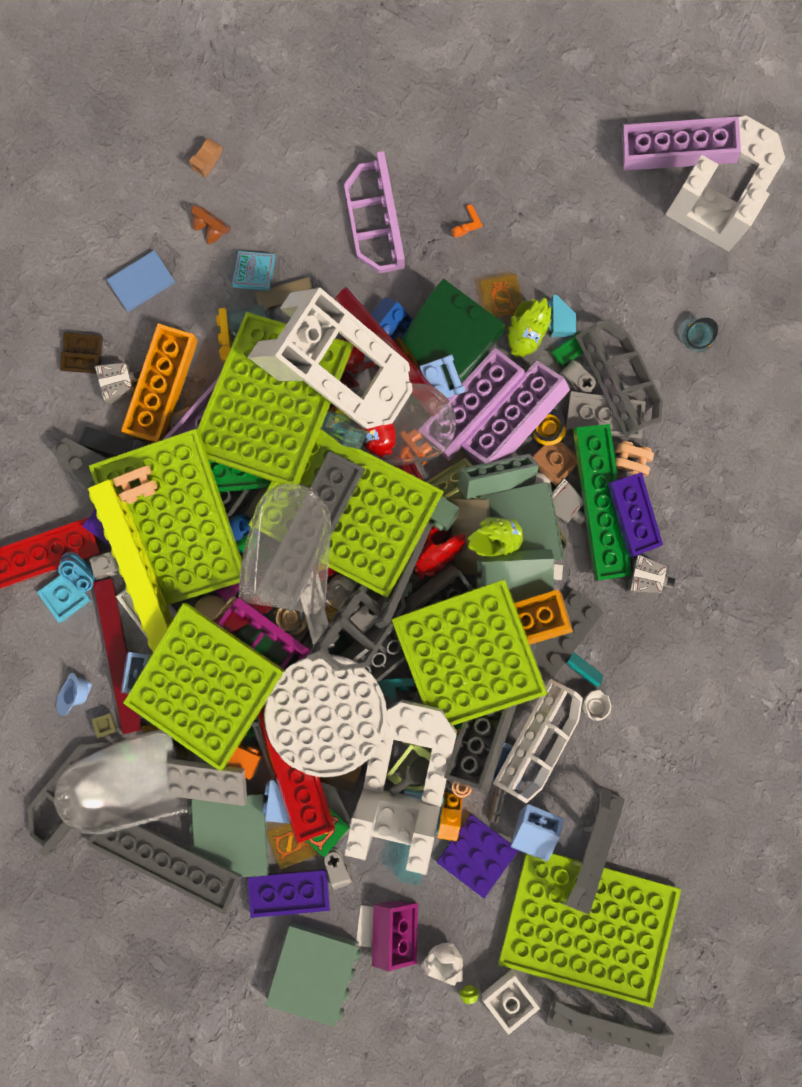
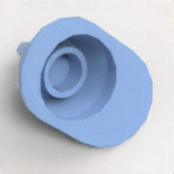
M70 673L60 689L56 700L58 714L64 716L73 706L84 703L91 689V682L77 678L74 673Z

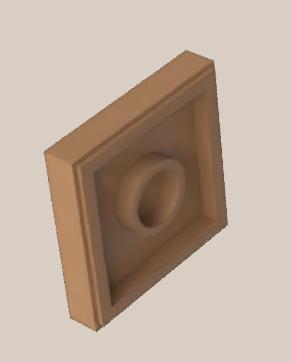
M561 441L554 445H543L532 456L539 465L538 470L556 487L578 465L577 455Z

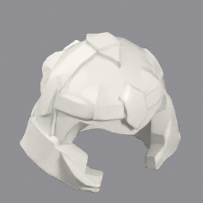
M343 574L335 576L322 590L324 601L339 610L357 582Z
M449 942L434 946L421 965L425 971L424 974L453 986L457 982H461L463 958L458 949Z

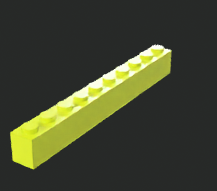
M113 479L88 488L90 492L89 498L96 507L97 518L102 522L104 535L112 547L111 553L118 562L120 575L125 580L126 591L133 600L134 611L139 615L141 628L148 638V646L154 653L173 619L126 501L121 502L118 495L122 493L120 486L115 487Z

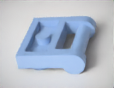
M452 354L420 366L424 377L444 399L466 391L464 385H461L453 363L454 358ZM442 364H446L454 388L451 390L442 369Z

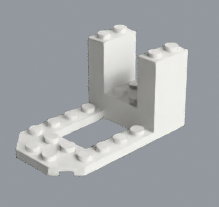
M748 116L739 117L741 142L739 157L758 168L739 200L735 202L707 186L719 164L702 155L665 214L728 252L751 227L769 196L766 190L785 159L778 133Z
M321 288L291 292L280 308L291 319L277 340L258 341L248 358L278 381L306 382L363 428L368 429L375 426L392 424L412 392V383L409 382L408 375L410 371L409 363ZM338 332L380 367L361 398L318 364Z
M400 700L386 710L387 719L384 735L378 748L369 758L364 787L352 818L345 855L365 860L373 836L411 845L406 870L426 875L446 784L444 776L453 752L457 731L449 723L441 708ZM394 740L433 748L422 799L402 794L392 796L389 791L384 790Z

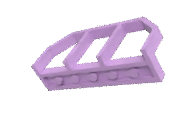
M377 152V160L362 163L356 167L344 184L357 259L376 272L383 273L404 269L405 257L385 152ZM375 169L376 172H379L380 178H377L379 190L383 189V195L381 197L351 202L349 188L361 171ZM382 204V207H386L387 213L384 214L385 224L389 225L390 228L362 233L356 232L352 209ZM388 235L389 243L393 242L394 249H391L392 260H396V263L379 266L360 253L358 240Z

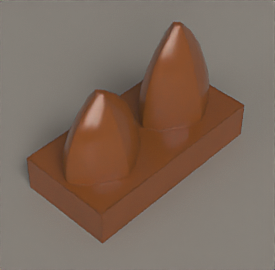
M193 206L191 210L194 214L193 229L197 231L209 224L206 233L207 244L216 242L223 233L228 234L231 229L230 226L202 206Z

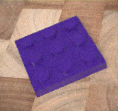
M470 814L459 830L457 841L451 840L436 862L482 898H485L519 850L512 848L510 842L473 814Z

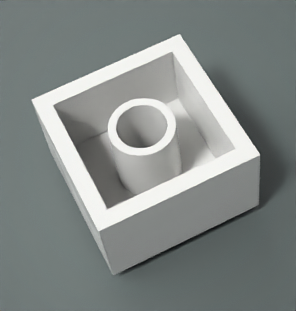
M513 969L481 994L483 1002L508 1035L540 1009L537 1000Z

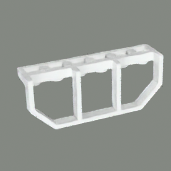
M552 679L549 680L546 686L548 694L539 698L493 783L525 803L530 801L544 787L580 718L583 698L576 691ZM568 693L572 697L569 718L561 731L551 722ZM550 728L558 735V738L545 762L535 757L534 753L547 729ZM532 759L542 768L535 781L521 794H518L514 790Z

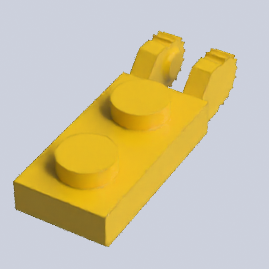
M218 308L219 315H216L217 326H220L221 333H218L219 345H222L219 349V354L225 363L232 347L230 319L227 309Z

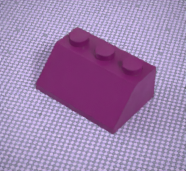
M383 902L373 905V967L392 971L417 964L418 903Z

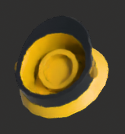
M552 409L532 432L534 439L543 445H554L560 442L566 435L563 414L559 410Z

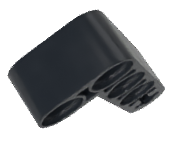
M84 426L78 443L83 447L113 457L149 445L138 440L131 441Z

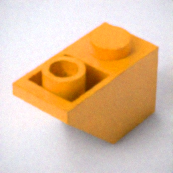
M444 792L437 838L457 841L461 826L463 798L456 796L454 793Z

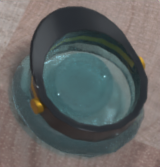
M708 317L691 321L683 331L684 344L694 352H704L710 349L715 343L718 325L716 321Z

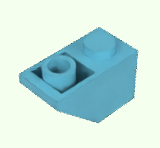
M553 295L551 301H548V306L551 307V322L548 331H551V337H573L576 333V313L558 295Z

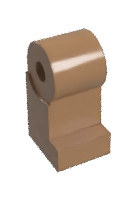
M210 138L206 139L202 148L189 160L192 170L206 178L219 159L223 147Z

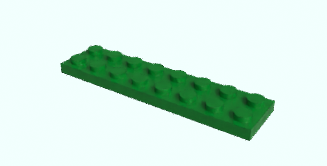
M610 424L573 428L594 581L632 576L629 555L607 484L618 480Z

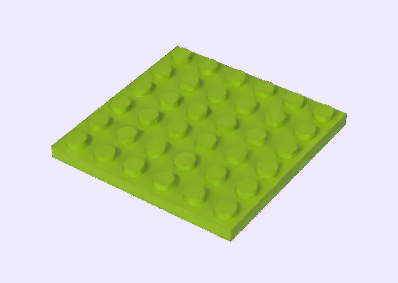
M505 579L391 619L423 704L441 708L451 725H456L548 694Z
M184 603L137 679L124 704L221 772L228 764L285 670L189 604Z

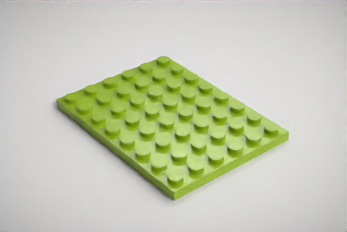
M246 312L200 421L198 430L208 460L297 489L331 402L304 381H278L248 358L258 341L277 340L287 324ZM334 338L318 364L340 381L353 344Z
M198 429L89 465L95 485L136 469L150 466L152 474L148 475L147 478L149 482H156L158 488L155 489V494L148 497L140 495L137 497L138 501L127 505L167 605L248 580ZM139 479L129 483L131 489L141 485Z
M320 429L297 489L272 481L249 526L282 543L329 451L363 467L365 471L319 562L389 598L444 491Z
M526 853L498 965L653 1008L681 889L604 867L590 914H586L560 904L561 899L567 900L579 874L580 867L573 865L572 862L573 860H581L552 853L549 860L544 861Z

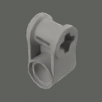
M572 360L560 372V376L565 378L566 382L577 392L591 394L596 384L594 377L576 360ZM588 383V384H589V387L586 386V387L584 388V387L582 386L583 384Z
M332 848L325 856L324 862L331 885L336 890L353 883L341 852L338 849ZM330 856H334V858H337V862L333 863V861L330 860Z

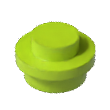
M466 985L459 991V996L463 1003L473 1004L478 1000L479 990L472 985Z

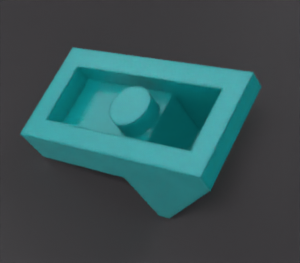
M414 678L382 679L378 682L381 690L395 703V687H399V691L411 690V686H415Z

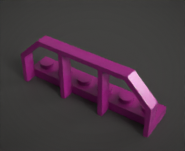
M239 597L233 601L217 623L224 628L223 623L232 611L241 618L246 617L250 620L249 624L257 630L262 629L251 644V648L255 649L266 633L270 640L280 642L282 648L289 653L279 666L282 669L286 667L294 654L299 656L298 660L306 658L310 652L307 647Z

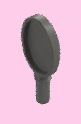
M418 757L413 760L406 769V778L389 790L390 794L395 796L410 784H424L430 761L425 757Z

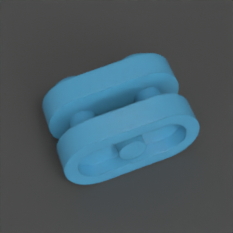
M74 552L65 553L60 561L59 574L76 590L80 592L89 591L93 586L95 578L92 567Z

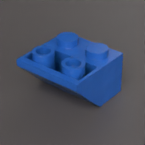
M386 297L383 298L371 314L392 340L396 337L402 339L413 320L397 301Z

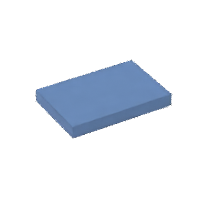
M155 250L107 279L128 312L176 283Z

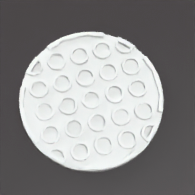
M330 654L341 665L357 664V662L349 658ZM306 657L288 667L267 699L265 706L266 731L272 746H274L275 750L287 764L313 776L332 777L355 770L376 751L386 727L387 711L384 695L371 673L365 668L335 671L323 659L312 662Z

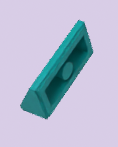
M573 652L565 664L591 685L599 687L603 678L602 673Z

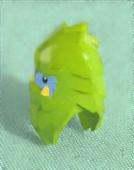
M542 298L539 302L535 299H531L529 302L527 300L523 301L515 311L514 316L511 317V326H508L509 334L507 336L509 340L508 345L511 348L510 353L514 357L521 356L525 358L526 355L534 353L542 343V339L551 322V307L548 306L546 298Z
M487 517L479 524L482 527L473 532L467 539L470 541L468 547L476 551L478 555L498 556L517 551L523 542V533L521 526L515 519Z

